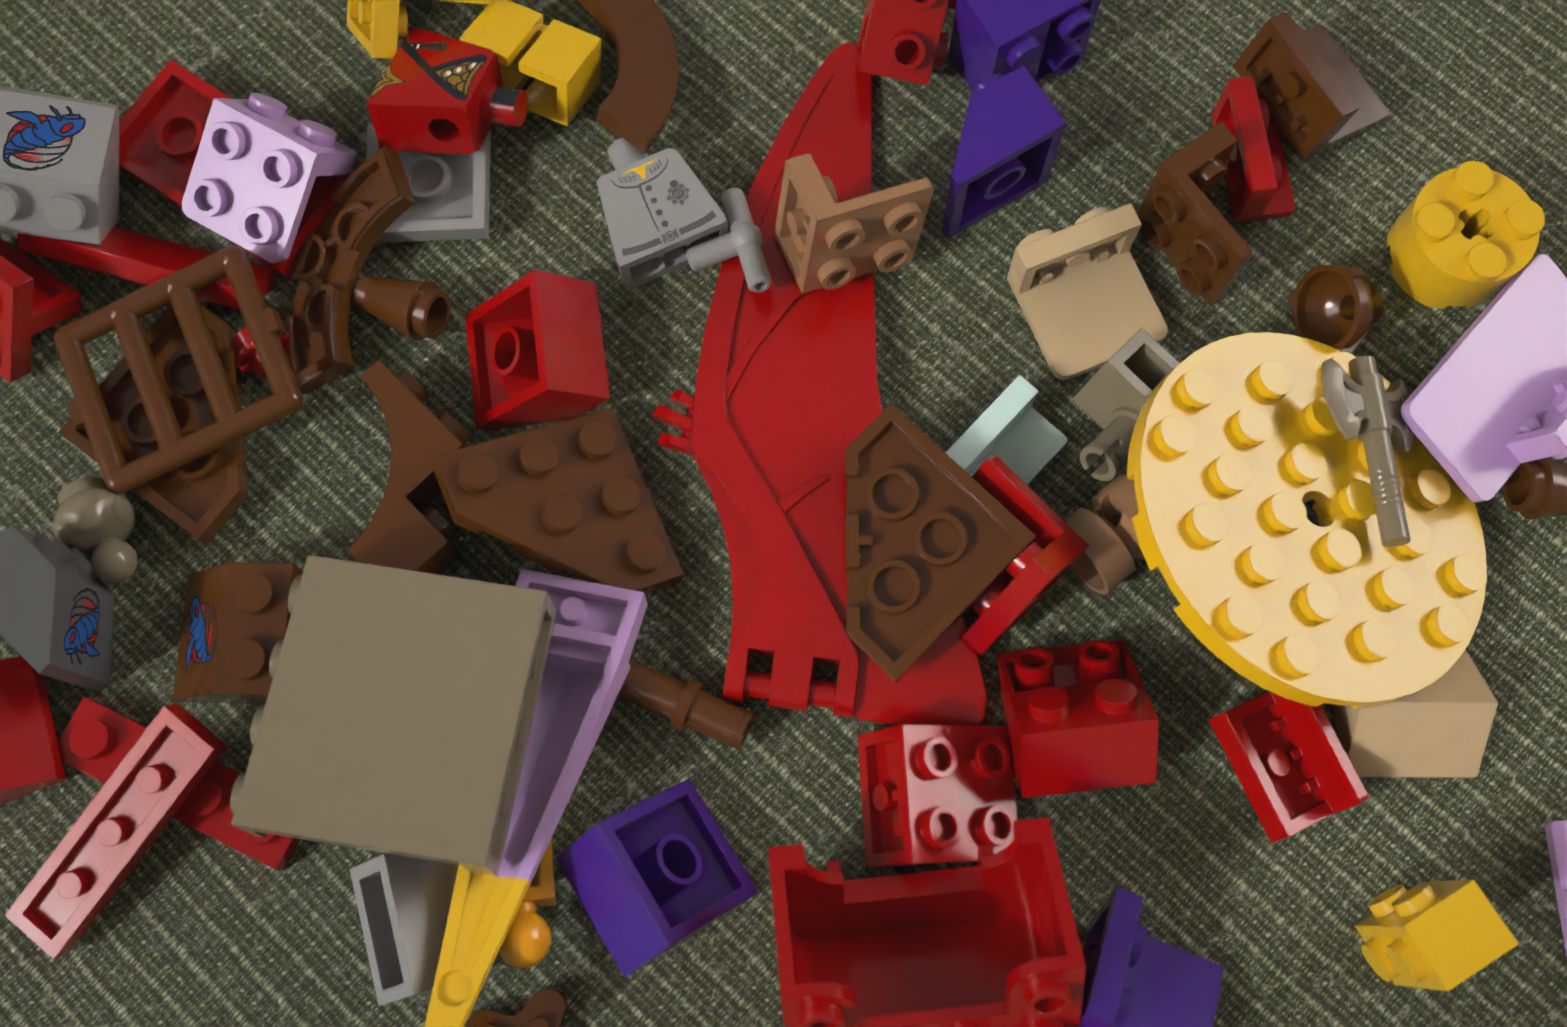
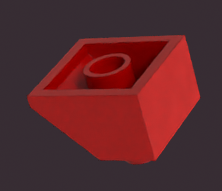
M535 269L465 315L477 430L489 431L572 419L610 399L609 375L605 362L601 329L602 317L599 311L596 283Z

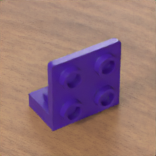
M1117 887L1091 919L1083 951L1086 972L1079 1027H1213L1223 977L1222 967L1147 936L1146 927L1138 924L1144 897Z

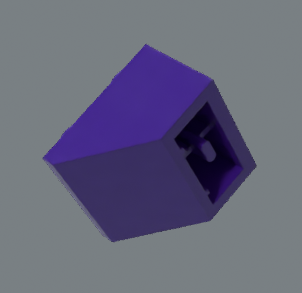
M957 0L948 57L972 92L988 77L994 74L1005 76L1023 65L1036 82L1052 73L1057 76L1063 75L1075 68L1084 58L1085 49L1092 27L1096 21L1095 18L1101 0Z

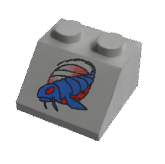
M0 86V231L100 245L119 222V105Z

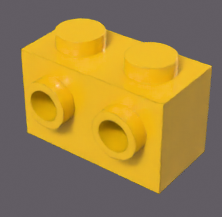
M1474 879L1419 882L1406 890L1403 884L1397 885L1372 899L1367 904L1372 914L1354 925L1366 942L1361 945L1365 959L1384 981H1392L1397 986L1450 991L1519 944Z

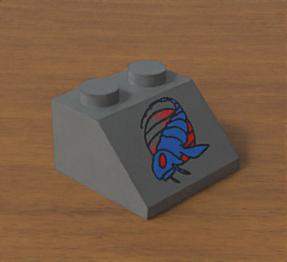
M11 524L0 535V635L39 674L100 693L110 684L115 595L96 577L93 571V564L90 561V555L75 546L69 549L54 535L45 530L38 536H35Z

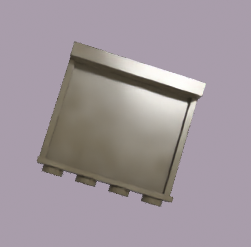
M308 555L302 576L298 575L290 587L288 609L291 616L285 637L276 642L271 653L269 672L272 683L266 704L258 707L252 719L250 740L253 749L246 772L238 776L232 789L230 808L234 816L231 825L257 837L265 838L266 833L462 865L470 872L498 876L557 613L547 591Z

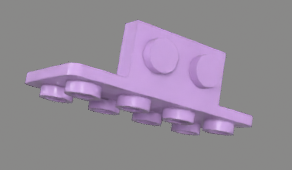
M1546 254L1532 257L1528 264L1510 279L1401 406L1403 421L1473 502L1491 500L1521 463L1552 457L1556 460L1567 457V277Z

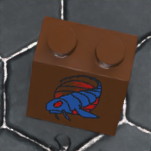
M227 562L189 574L172 700L190 703L265 705L272 683L269 672L271 653L276 642L285 637L291 616L288 609L290 587L298 575L302 576L303 570L294 564Z

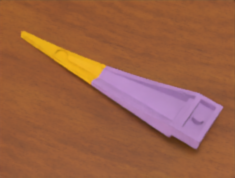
M521 569L515 586L547 591L557 610L499 874L498 876L475 873L470 872L462 865L458 866L424 1027H464L631 668L629 659L648 606L644 592Z

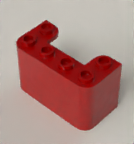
M1049 817L1014 821L1013 831L1015 837L1013 842L1005 849L994 854L992 844L978 846V866L842 881L840 861L826 862L827 872L815 869L808 864L804 856L803 844L768 847L784 1026L1079 1027L1086 965Z

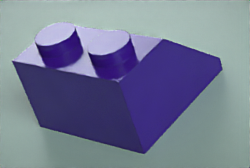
M1024 65L1005 76L994 74L988 77L974 89L970 96L941 229L948 239L1048 182L1066 122Z
M690 779L597 823L556 857L624 977L671 950L758 893Z

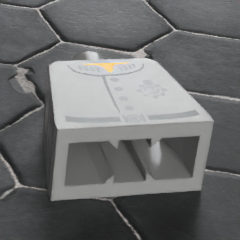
M623 138L616 140L610 145L607 153L615 170L602 175L596 183L615 258L626 291L689 265L686 257L688 248L729 233L728 221L724 213L678 150L667 148L648 156L647 152L645 154Z

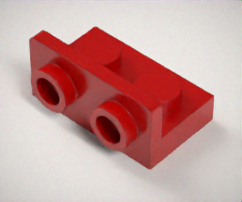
M1254 76L1229 79L1211 114L1213 127L1222 122L1238 140L1224 163L1228 168L1227 173L1224 175L1233 223L1289 217L1296 206L1278 126L1269 116L1266 101L1258 99Z

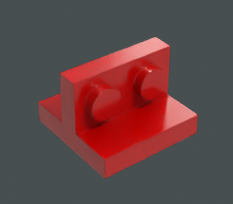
M0 238V376L11 383L30 373L32 336L80 313L81 293Z

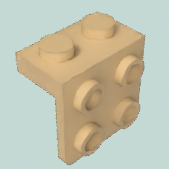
M1131 203L1111 211L1108 207L1093 209L1081 216L1073 226L1055 233L1051 229L1039 230L1024 238L1018 247L1015 248L1007 280L1052 374L1059 380H1069L1102 367L1141 328L1149 333L1158 343H1161L1167 335V324L1130 253L1131 246L1142 225Z

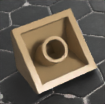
M1465 649L1461 657L1445 674L1432 684L1413 694L1377 707L1353 710L1352 706L1334 705L1336 735L1359 778H1476L1498 701Z

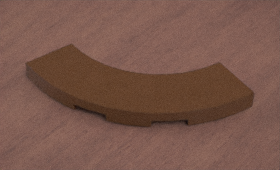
M576 0L599 23L608 40L615 45L617 52L618 68L616 71V82L608 97L599 106L596 120L646 154L657 141L667 123L677 91L679 79L678 55L669 24L655 0Z
M384 146L365 160L334 192L331 199L335 201V204L327 213L317 233L309 232L300 252L292 277L298 280L292 316L286 315L285 330L290 334L291 338L286 342L285 348L288 353V361L301 393L309 394L354 367L349 342V314L358 275L380 236L400 215L416 204L400 156L387 146Z

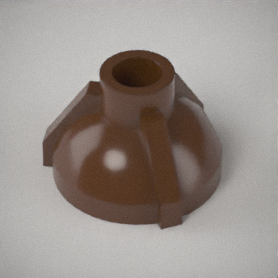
M1338 264L1321 265L1308 271L1298 283L1294 294H1290L1288 306H1292L1293 324L1299 337L1312 339L1340 350V352L1352 353L1370 330V325L1376 323L1381 318L1384 309L1382 296L1359 267L1348 268Z

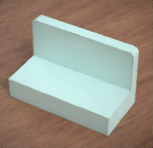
M1019 374L945 453L971 477L984 461L991 456H997L1028 486L1063 449L1067 442V437L1032 408L1039 391Z

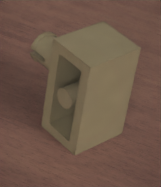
M1143 328L1132 336L1073 398L1104 429L1080 452V462L1085 470L1100 456L1105 458V461L1091 474L1093 478L1100 481L1112 480L1128 461L1133 429L1144 403L1160 381L1180 364Z

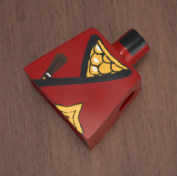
M414 27L410 28L366 102L381 149L387 146L394 151L447 154H473L479 151L493 123L521 127L525 121L528 106L527 95L524 90L503 86L498 58L491 49Z

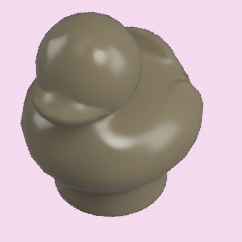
M83 477L68 483L58 494L60 506L54 515V522L52 523L53 534L69 549L75 546L85 553H90V561L93 564V571L97 578L112 584L126 581L134 574L138 565L136 551L125 542L135 528L133 505L124 494H115L108 490L102 478Z

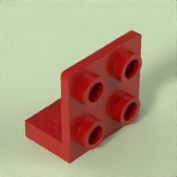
M991 456L984 461L972 478L1036 535V540L1008 566L1007 571L972 607V610L979 618L962 637L980 655L1017 625L1089 548V545L997 456Z
M898 725L857 735L866 868L978 862V846L992 844L995 854L1013 842L1015 837L1013 823L1018 821L1007 727Z

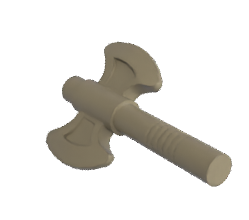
M1359 356L1348 362L1350 377L1339 363L1333 359H1328L1322 363L1321 370L1326 404L1344 438L1350 441L1358 436L1359 440L1363 441L1382 545L1384 547L1406 545L1411 539L1393 448L1399 454L1404 455L1410 452L1414 443L1415 434L1401 417V406L1409 397L1408 390L1403 380L1398 379L1392 382L1385 392L1382 375L1378 374L1376 360L1373 356Z

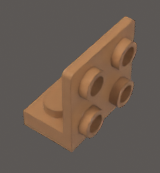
M810 153L786 159L774 237L802 294L820 288L836 289L844 286L853 278L879 270L881 272H892L912 260L934 192L929 178L925 177L838 203L837 192L832 180L828 176H821Z

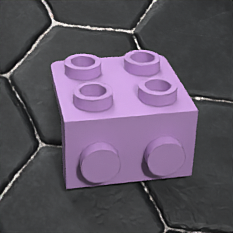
M250 93L249 99L214 98L184 193L182 210L187 217L268 262L278 263L286 261L291 253L316 176L350 174L357 152L337 142L338 134L333 129L311 120H301L300 122L285 114L287 106L284 103L267 95Z

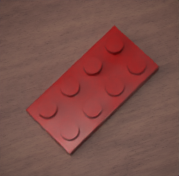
M170 60L119 120V169L182 209V200L213 99L232 98ZM350 174L316 176L291 253L286 261L271 263L247 249L241 248L290 280L293 277L300 252L309 232L317 233L327 213L335 204V201L331 199L332 195Z

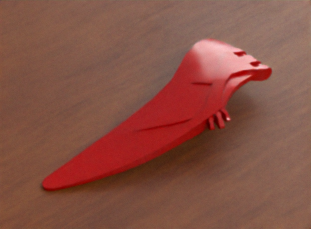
M842 43L827 56L785 120L746 198L753 223L758 226L763 235L761 247L772 278V284L764 292L750 291L739 256L722 262L704 331L697 371L695 398L679 389H676L670 397L671 401L686 410L685 415L661 404L658 405L653 417L682 431L681 437L661 433L658 445L694 457L712 492L724 529L731 562L733 611L723 700L744 703L745 697L768 700L769 707L808 712L809 705L834 709V716L853 718L854 716L858 717V721L892 726H979L985 717L987 694L977 653L962 637L968 631L963 616L897 684L847 635V493L845 449L882 412L877 382L874 272L853 278L844 286L836 289L820 288L802 294L774 237L786 159L810 153L821 176H828L832 180L837 192L838 203L872 193L871 74L859 72L854 59L857 45ZM751 653L773 655L772 674L749 671ZM815 661L839 664L837 683L813 680Z

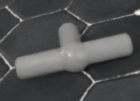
M730 188L722 194L721 202L731 232L688 248L686 257L691 269L697 272L739 256L750 291L764 292L771 286L772 278L761 247L763 235L758 226L753 223L744 192L739 188Z

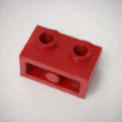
M867 0L854 57L858 71L928 85L932 68L941 69L943 66L949 36L948 33L941 31L947 8L955 10L957 0Z

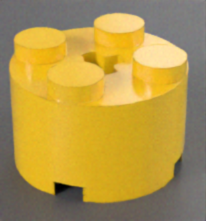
M1479 161L1464 162L1458 168L1444 171L1432 178L1393 223L1387 237V247L1390 245L1393 261L1389 266L1393 278L1407 295L1430 308L1445 310L1448 306H1467L1466 308L1478 306L1491 298L1531 260L1538 246L1540 230L1545 224L1544 212L1536 202L1531 201L1518 184L1507 176L1491 170L1489 166Z

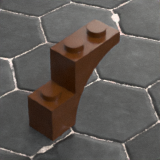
M378 359L360 377L372 390L385 415L391 443L390 472L385 493L377 512L361 536L347 551L359 563L442 575L462 555L448 541L457 531L431 505L442 494L432 468V463L435 455L464 448V444L471 436L446 410L436 417L423 404L430 395L406 369L403 368L395 376Z

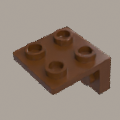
M1287 12L1270 18L1233 65L1240 77L1254 76L1258 99L1266 101L1269 116L1302 160L1382 123L1390 114L1388 108L1323 25H1317L1302 32Z
M1222 122L1161 162L1137 212V216L1142 224L1140 231L1145 240L1153 248L1162 249L1177 267L1178 277L1184 287L1190 293L1196 296L1200 295L1209 306H1213L1224 297L1252 256L1250 247L1210 202L1212 196L1209 194V190L1227 173L1228 168L1224 163L1238 141Z

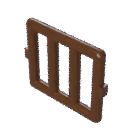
M228 246L58 328L54 333V343L75 398L74 401L67 404L75 427L87 431L106 487L115 494L127 493L276 422L302 407L303 396L280 340V337L287 334L279 312L272 307L267 308L247 254L241 247ZM226 276L229 279L273 392L272 395L242 409L239 408L195 291ZM170 303L176 314L216 419L215 422L186 436L182 434L139 319ZM114 330L117 333L159 449L129 463L126 462L84 347L85 344Z

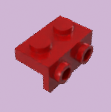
M1269 691L1208 719L1271 843L1288 838L1334 813L1357 806L1368 800V794L1321 705L1317 707L1286 699Z

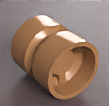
M1119 474L1091 498L1092 510L1079 508L1064 520L1089 545V548L1070 567L1071 571L1089 588L1102 595L1108 594L1135 571L1134 558L1146 561L1139 546L1132 518L1139 513L1134 481L1127 479L1126 474Z

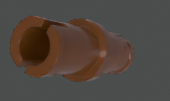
M638 662L633 663L620 691L622 698L670 719V726L676 730L685 732L687 728H690L739 750L743 747L755 719L753 713L704 692L705 684L693 679L686 684Z

